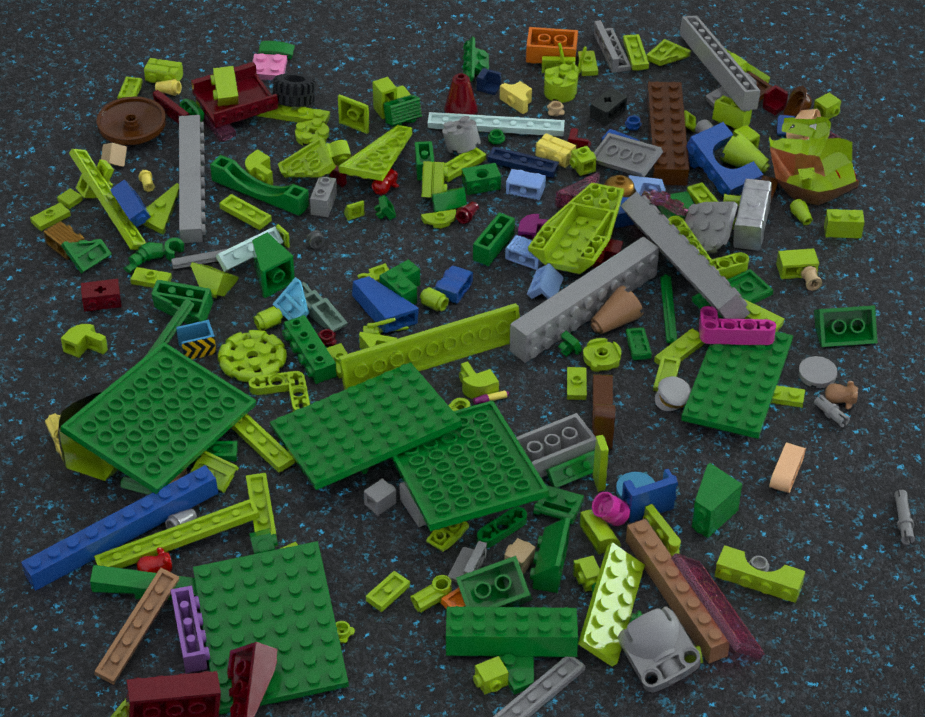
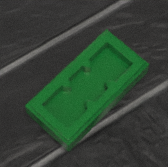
M645 328L626 329L625 335L632 360L651 359L652 353Z

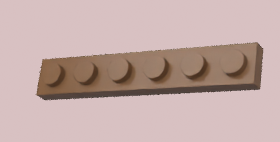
M163 568L159 569L94 671L95 676L113 685L115 684L171 595V589H174L179 582V576Z

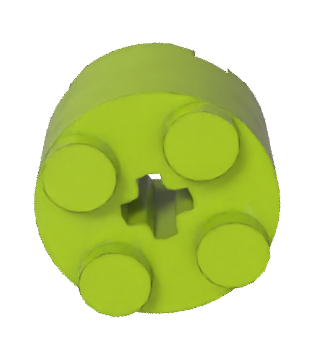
M567 64L546 69L544 75L545 97L551 101L556 99L561 103L573 100L575 94H577V73Z

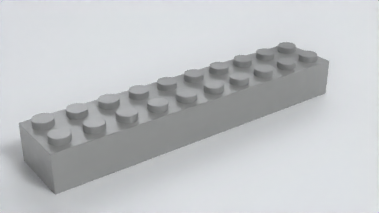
M636 191L620 205L637 228L653 244L659 247V251L710 305L717 309V312L724 319H744L750 314L746 308L748 304L741 297V294L734 287L730 286L731 284L724 276L722 277L714 266L709 265L710 262L703 255L699 254L700 252L694 245L689 244L690 242L683 234H679V230L673 224H669L670 221L664 214H660L661 212L654 204L649 205L651 202L645 195L641 197Z
M645 237L640 238L510 324V352L525 363L545 349H549L557 341L562 340L561 334L565 331L571 333L585 322H589L618 287L625 286L627 288L624 290L630 292L637 287H641L649 279L654 278L657 275L659 247Z
M577 413L516 437L540 477L547 475L546 469L594 450L596 441L595 435ZM400 483L401 502L418 527L426 525L405 483Z

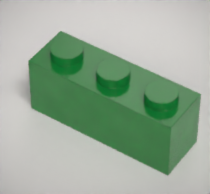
M500 212L473 243L474 261L487 266L493 262L515 235V218Z

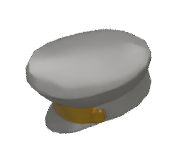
M666 377L659 382L655 403L664 411H674L683 408L687 403L691 388L681 378Z

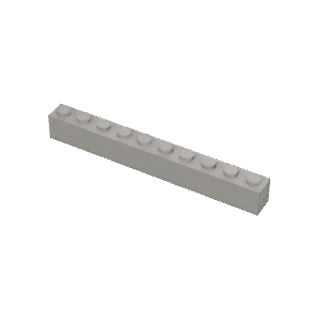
M682 16L680 36L741 110L750 111L757 109L760 97L759 88L698 16Z
M200 115L179 116L180 239L183 243L203 242V235L206 234V226L202 224L206 223L205 212H202L206 211L205 200H202L205 199V177H202L205 176V167L202 166L205 165L204 122H200Z

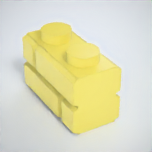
M545 133L542 139L536 143L535 156L557 161L559 166L566 168L570 164L571 150H575L576 145Z

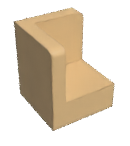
M115 143L103 144L101 160H106L109 164L123 167L125 165L127 147Z

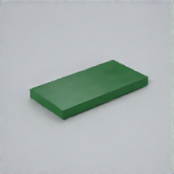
M751 269L728 279V282L731 284L730 286L734 287L743 299L753 304L773 295V289ZM700 293L692 296V302L698 308L711 306ZM718 313V318L724 319V318Z

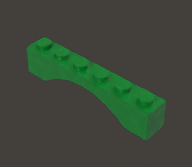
M219 155L210 164L211 178L214 182L298 216L309 207L308 189L295 184L274 186L264 183L248 174L235 160Z

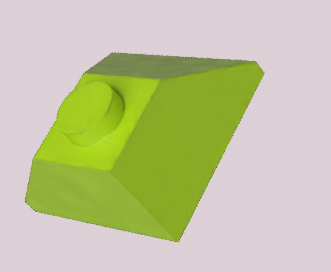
M339 94V123L368 134L369 106Z
M191 262L190 265L199 287L210 288L214 298H217V295L225 296L239 279L238 276L208 265Z

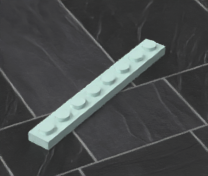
M429 112L428 128L443 129L445 122H454L460 120L461 117L469 116L471 120L476 122L478 131L490 132L491 130L499 129L503 133L544 135L547 133L552 136H564L565 120Z

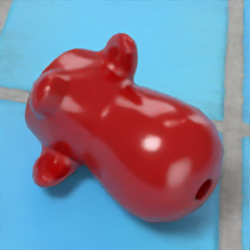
M390 169L383 181L374 180L372 183L373 191L377 195H385L391 186L398 188L399 185L396 183L398 173Z
M158 547L157 556H144L138 560L137 570L157 573L160 568L171 572L172 562L170 554L165 552L163 548Z

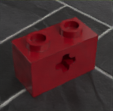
M118 279L81 283L84 312L122 307Z

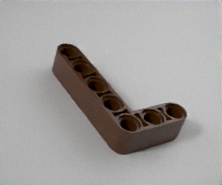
M593 374L592 433L595 437L603 435L608 449L612 450L615 425L613 375Z

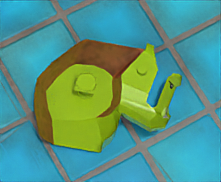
M817 117L816 119L784 118L782 132L807 136L810 139L808 142L803 139L788 138L774 141L769 137L775 177L781 187L793 199H802L806 203L815 205L829 202L858 187L860 181H856L853 169L852 142L842 138L828 139L831 122L827 117Z

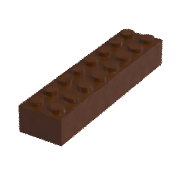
M648 82L649 142L651 145L661 147L663 153L651 168L652 178L662 179L664 185H688L689 162L686 147L682 83Z

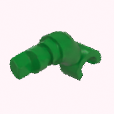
M179 238L168 239L164 246L163 243H145L138 248L136 254L134 253L128 257L130 263L123 269L130 273L136 267H139L142 262L163 258V255H165L167 260L171 261V259L175 258L174 251L180 253L184 251V243Z

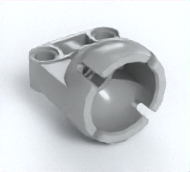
M668 607L657 608L641 615L629 623L627 629L619 633V644L642 682L644 689L648 692L654 693L687 677L700 666L699 651L694 647L676 614ZM688 655H693L697 658L693 663H687L684 659ZM650 676H655L658 680L655 684L651 685L646 682V679Z

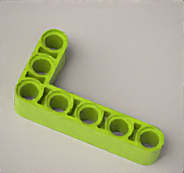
M672 216L668 219L670 221L669 224H673L679 230V234H683L690 242L689 244L694 245L700 252L699 254L703 255L710 262L709 265L714 266L722 277L724 276L728 280L748 270L749 256L747 254L739 252L711 259L681 217Z

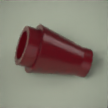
M472 201L458 208L456 219L462 224L469 223L479 209L478 204Z

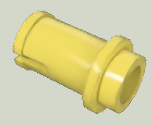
M142 170L138 176L139 181L142 182L145 191L151 192L155 188L152 181V173L148 170Z

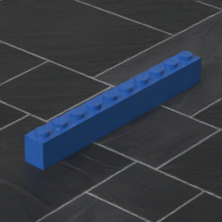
M204 465L164 486L157 495L151 493L21 562L27 580L36 591L94 560L95 555L117 548L164 523L170 515L188 510L218 494L215 476Z

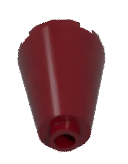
M459 73L453 77L444 106V113L477 115L478 107L470 78L464 73Z

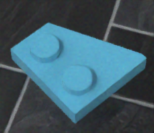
M295 277L273 303L276 308L280 309L282 315L287 320L303 315L307 317L309 314L302 283Z

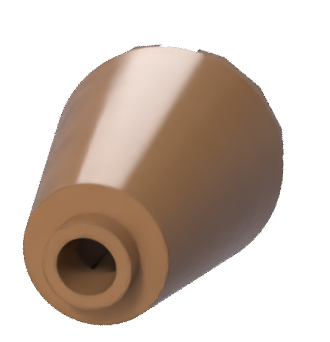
M620 286L615 290L591 319V328L594 332L604 334L637 320L644 315V312H640L643 309L642 305L632 291H625L624 289L627 288L625 286Z

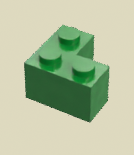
M409 259L379 275L382 285L412 304H417L420 269Z

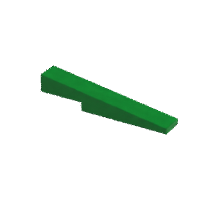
M93 565L90 579L92 592L135 594V599H141L157 573ZM179 576V582L174 589L192 586L194 597L198 596L195 578Z

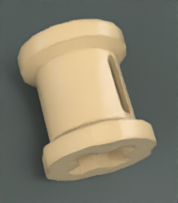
M808 266L801 271V277L805 279L808 290L813 291L821 287L822 280L817 276L815 267Z

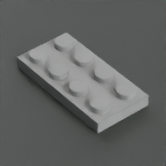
M611 133L607 134L594 151L597 158L596 164L640 177L646 176L663 153L661 147Z

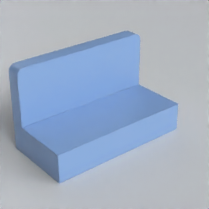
M548 263L536 270L527 295L533 299L543 294L549 299L558 293L563 276Z

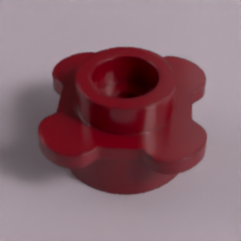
M323 329L317 334L325 346L337 344V340H335L336 333L332 330Z

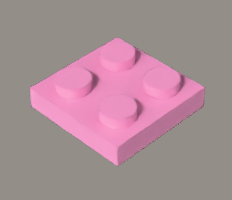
M254 54L253 62L256 65V72L261 80H273L275 76L284 74L287 65V55Z

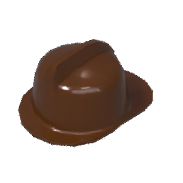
M798 86L792 91L783 115L796 117L801 110H809L811 108L812 99L807 94V89L804 86Z

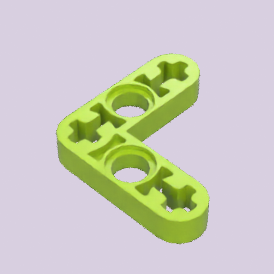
M300 371L252 377L249 380V391L253 395L289 391L293 412L300 409L299 404L301 403L303 407L310 405L305 376ZM295 380H298L299 385H295ZM275 381L282 382L280 385L272 384ZM297 392L303 393L302 396H295L294 394Z

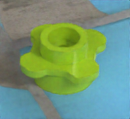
M345 621L336 622L340 643H346L349 636L355 633V630Z

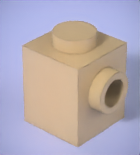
M517 538L513 544L507 547L504 560L517 556L523 574H525L534 562L536 547L529 542Z

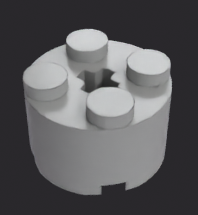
M469 116L443 124L442 132L448 152L453 153L452 150H457V153L468 152L476 148L475 144L481 143L476 122L471 120Z

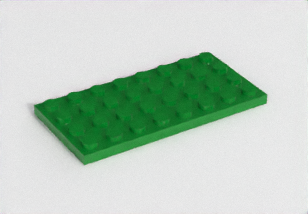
M775 332L774 342L770 345L710 344L682 413L681 421L759 439L793 341V335Z

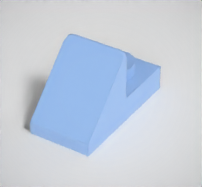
M629 175V178L634 183L635 190L641 197L643 195L647 196V194L664 196L666 189L662 179Z

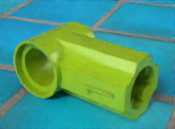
M445 575L436 576L431 585L410 596L414 608L418 612H423L438 602L441 603V598L452 592L451 580Z

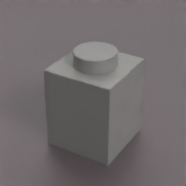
M384 479L379 480L364 491V504L377 516L396 504L395 487L390 483L388 484Z

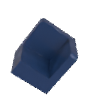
M483 68L477 76V91L496 95L501 85V72Z

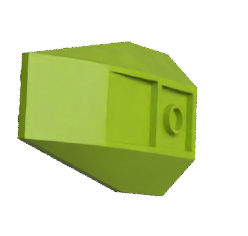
M590 183L542 226L528 246V250L544 265L550 263L555 269L581 274L595 263L610 241L624 189Z

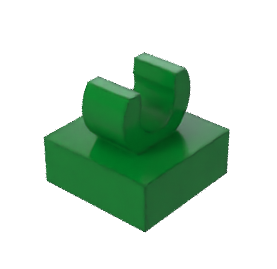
M385 195L378 198L379 205L374 207L377 211L376 216L379 219L385 216L390 220L395 218L394 205Z
M565 331L561 334L563 342L558 347L564 356L567 357L572 351L576 355L583 351L579 341L569 332Z

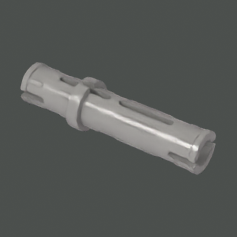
M899 490L900 497L898 491L894 493L899 519L897 526L901 532L902 543L910 544L909 537L911 543L915 541L913 533L914 521L910 515L908 493L905 490Z

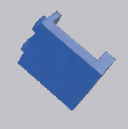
M669 469L664 470L663 480L638 488L634 486L631 480L623 482L622 500L628 503L630 507V515L627 519L629 523L643 519L645 506L653 504L659 513L674 509L678 481Z

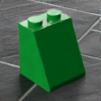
M268 232L252 240L254 266L264 298L286 288L295 278L293 255Z
M711 463L706 467L698 490L692 520V528L706 538H709L738 511L742 483Z

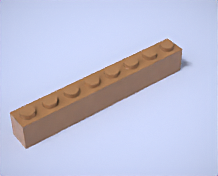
M643 519L627 525L626 543L637 559L645 564V571L696 646H700L701 653L706 661L712 663L727 657L730 644L729 638L648 521Z

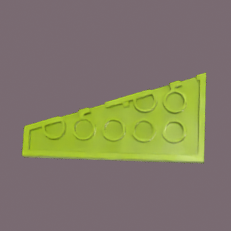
M397 125L339 165V173H344L348 176H359L363 179L369 178L383 181L413 134L412 127Z

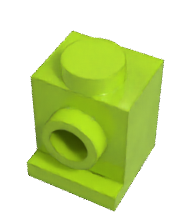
M594 556L574 560L573 576L577 578L579 584H582L585 592L592 591V585L597 581L600 571Z

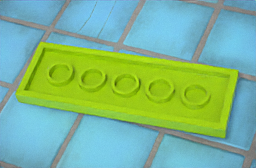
M610 543L606 548L578 645L612 667L618 663L622 648L619 644L618 636L622 630L627 629L645 564L614 543Z

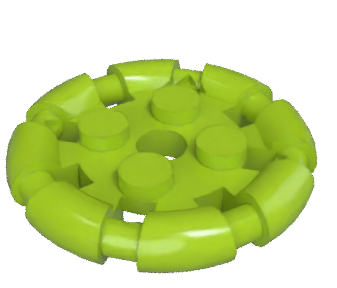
M248 330V333L242 334V332L232 335L225 341V344L221 345L218 351V362L220 363L221 370L227 376L235 377L241 382H249L252 377L278 373L279 368H282L286 362L287 351L284 349L285 345L277 336L273 334L268 335L266 331Z

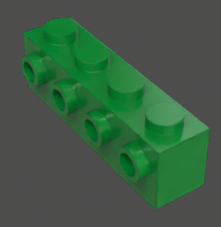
M303 315L285 321L284 330L282 331L285 341H289L292 352L298 355L300 365L305 366L307 376L312 378L315 384L337 377L336 362L306 316Z

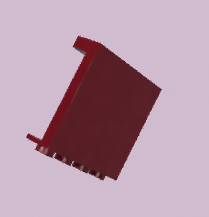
M254 62L234 67L239 104L218 106V101L214 100L213 90L216 89L215 85L211 84L210 75L191 80L192 94L215 128L278 109L277 94L272 95L257 75Z

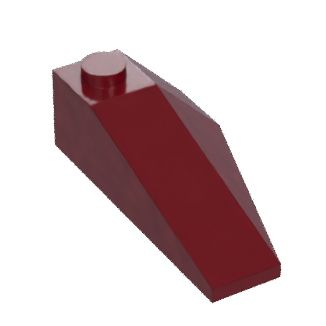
M254 642L230 650L227 674L228 678L232 681V687L229 689V696L233 697V705L230 708L231 717H255L274 674L278 649Z

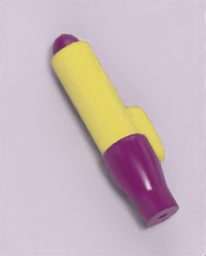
M504 390L484 394L473 398L474 404H481L492 400L504 399L509 396V392Z

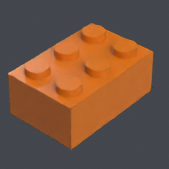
M529 27L526 62L542 63V56L560 57L558 43L562 45L564 57H575L576 62L578 30Z

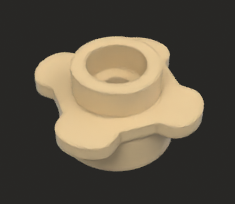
M552 101L547 105V109H549L548 115H564V105L559 101Z

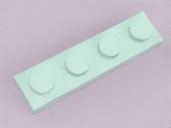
M274 226L217 254L215 257L223 271H228L254 258L252 240L267 232L282 244L284 241L276 227Z

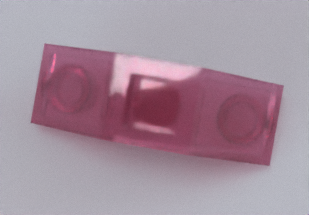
M597 172L557 191L555 206L563 208L590 183L599 184L600 173Z

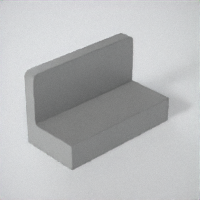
M478 541L474 550L467 547L462 548L448 575L451 581L457 582L456 577L481 568L486 558L487 543Z

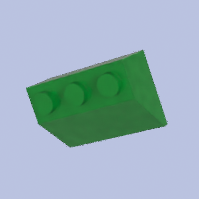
M875 305L814 310L815 330L821 347L878 343Z
M564 518L545 527L543 536L539 535L537 548H540L539 552L535 551L534 555L536 567H532L530 572V580H533V589L558 593L569 544L570 518Z

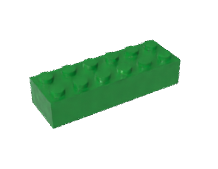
M447 607L446 656H504L505 654H513L514 656L577 657V608Z

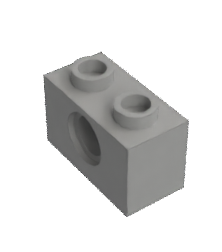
M323 176L318 178L310 198L311 215L329 217L337 196L336 178Z

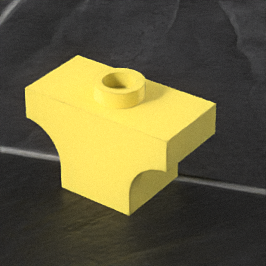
M521 81L512 85L504 83L500 85V100L524 114L528 112V104L532 100V88Z

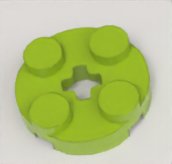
M319 118L296 124L295 138L301 145L303 143L309 145L321 136L325 142L329 138V128Z
M606 338L590 340L583 349L584 362L594 372L617 368L620 365L621 348L616 342H607L608 339Z

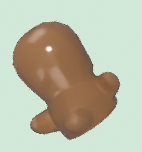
M848 381L847 386L833 383L825 389V398L831 403L845 402V408L850 409L857 402L858 388L852 381Z

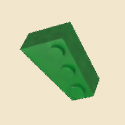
M157 280L151 293L154 307L172 317L186 299L193 302L194 307L184 320L186 324L207 320L213 305L210 288Z

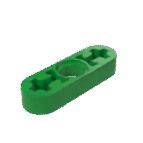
M514 507L479 529L477 532V543L478 541L487 543V548H490L523 527L527 523L526 510L522 507ZM506 525L508 528L505 530H499L497 526Z

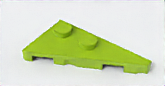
M178 183L146 208L151 217L143 225L162 235L165 234L166 224L170 221V216L175 207V200L179 196Z

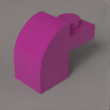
M539 214L525 216L519 223L518 236L532 241L548 220L539 219Z

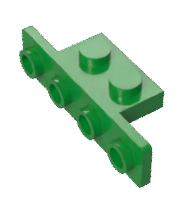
M473 36L463 45L464 64L462 69L463 73L469 76L470 82L474 79L475 74L479 75L483 68L489 69V54L475 47V37Z

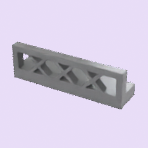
M601 20L595 21L594 36L611 72L631 70V65L613 28L605 29Z

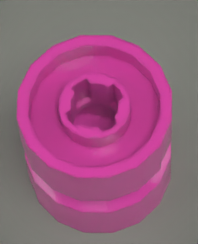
M609 492L599 493L592 502V512L594 515L613 526H620L629 518L630 507L628 503Z

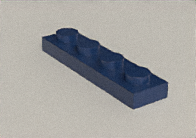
M494 146L488 155L489 163H496V165L530 173H539L554 178L559 168V162Z

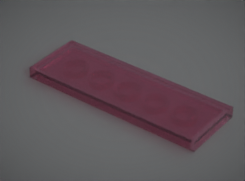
M675 553L671 559L735 652L761 659L765 655L764 651L703 564L698 560Z

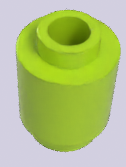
M431 287L421 292L420 299L423 305L435 311H444L448 306L449 299L445 294Z
M272 306L257 313L253 320L258 330H267L280 324L283 315L279 308L276 309Z

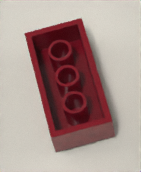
M204 671L201 673H182L179 675L128 679L126 683L127 717H219L221 690L217 671Z

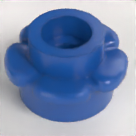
M634 115L629 116L625 121L626 128L631 131H636L642 125L640 118Z

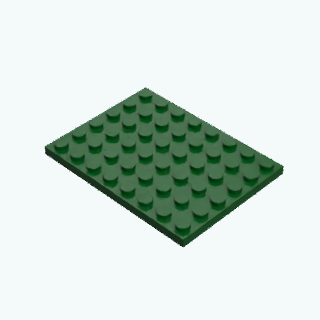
M163 342L61 426L60 432L157 495L164 486L168 485L256 406V400Z
M410 362L358 385L351 386L344 391L332 394L306 407L297 409L285 416L278 417L270 421V426L310 483L318 490L462 427L460 418Z
M493 400L453 411L460 418L462 427L391 457L430 531L550 497L549 489Z
M318 541L193 567L200 603V613H202L203 630H205L207 639L205 643L210 654V660H208L210 672L217 671L220 684L219 715L229 713L233 705V697L229 696L232 681L228 678L227 674L230 650L254 642L278 649L275 671L259 706L349 687Z

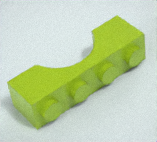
M725 545L717 561L715 577L724 581L733 582L794 603L797 601L805 576V571L788 565H784L779 570L772 572L757 570L747 562L744 551Z

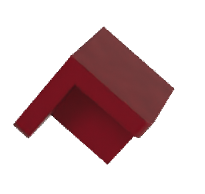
M774 85L765 91L762 108L777 115L786 108L788 92Z
M571 128L568 142L576 145V149L584 146L590 149L591 142L588 139L578 138V129Z

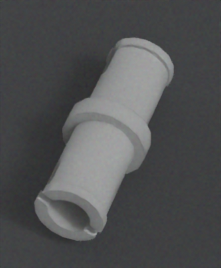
M819 395L815 399L814 404L825 412L827 418H832L840 427H844V424L847 425L850 418L839 410L838 405L832 404L823 395Z

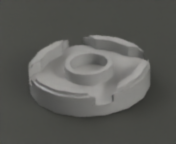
M808 357L800 363L798 376L803 383L810 387L813 385L816 388H825L835 382L837 368L833 362L824 357Z

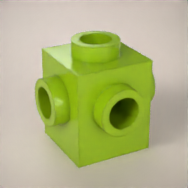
M587 146L571 150L570 165L580 176L596 171L597 158L594 152H591Z

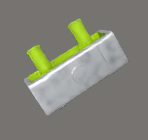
M745 179L742 195L724 194L723 202L734 201L739 206L737 217L732 225L735 248L761 249L767 216L770 211L772 184L770 181Z

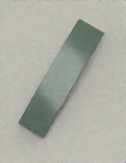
M302 282L309 311L308 315L325 329H330L333 332L348 325L347 321L327 298L323 299L316 290L312 291L305 282Z

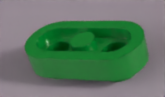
M183 99L179 106L187 111L189 115H200V122H202L204 119L203 110L193 100Z

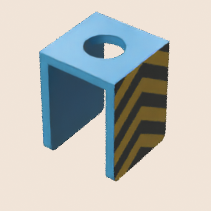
M209 320L176 327L178 345L182 346L183 355L192 360L216 354L215 336Z

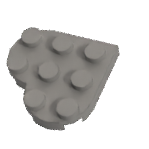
M734 201L702 202L697 205L692 204L689 207L685 222L707 254L717 253V249L723 244H727L738 206Z

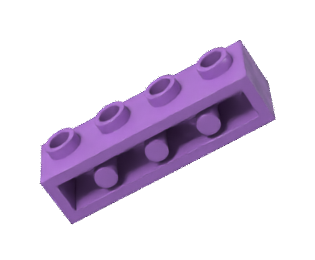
M192 586L171 589L185 673L206 670V660H210L208 647L203 645V643L207 642L205 630L200 629V626H203L202 613H197V609H200L198 596L194 597Z

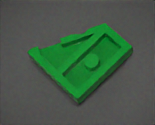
M102 239L92 241L80 240L71 243L65 241L61 244L81 274L112 254Z

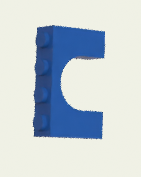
M724 122L691 136L686 145L688 152L693 155L698 165L705 171L709 180L714 183L718 192L723 197L724 194L736 195L742 192L745 179L761 180L764 175L754 161L737 169H728L721 166L715 160L713 152L726 146L733 136Z

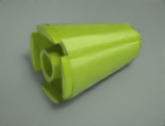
M737 131L738 136L731 137L722 152L725 154L724 158L720 156V161L738 168L754 161L760 171L765 174L770 167V164H768L769 159L742 132Z

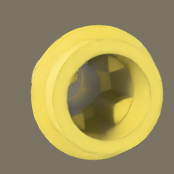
M176 79L156 82L155 90L176 96L181 93V83Z

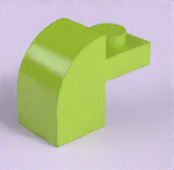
M257 149L246 158L245 170L254 178L273 185L270 157Z
M100 159L97 168L110 188H112L113 184L110 182V178L114 169L106 160ZM81 174L76 189L84 198H97Z
M91 324L76 325L61 337L63 352L78 358L87 349L103 355L108 350L106 336L96 333L94 325Z
M468 361L461 363L459 378L462 382V392L464 395L473 399L484 394L499 392V381L491 369L476 374Z

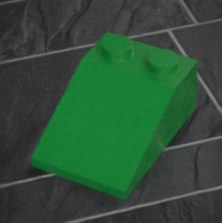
M517 556L456 577L466 607H516L532 601Z

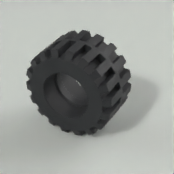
M299 73L280 74L273 79V95L277 94L278 103L290 107L307 106L315 101L316 81L310 76Z

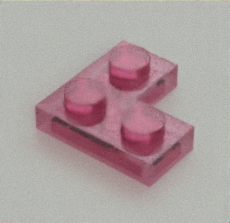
M652 189V191L644 190L642 196L645 195L652 204L664 206L676 215L686 216L688 213V209L684 207L683 202L671 199V195L665 191L660 193Z

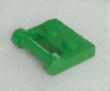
M546 485L549 489L550 497L538 500L533 514H544L561 520L570 518V524L573 525L583 503L584 495Z

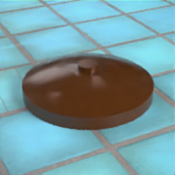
M134 96L120 98L108 103L99 111L96 121L99 133L106 140L121 145H135L157 137L166 125V116L163 107L156 101Z

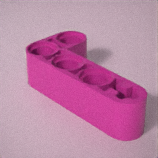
M705 306L701 308L699 334L700 340L704 343L770 345L774 342L776 323L767 319L718 318L717 309L714 307Z

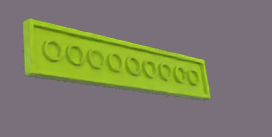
M516 303L339 356L344 390L410 362L418 371H422L510 344V324L520 318L519 306Z

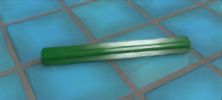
M664 274V276L660 277L665 335L666 342L672 344L677 340L671 277Z

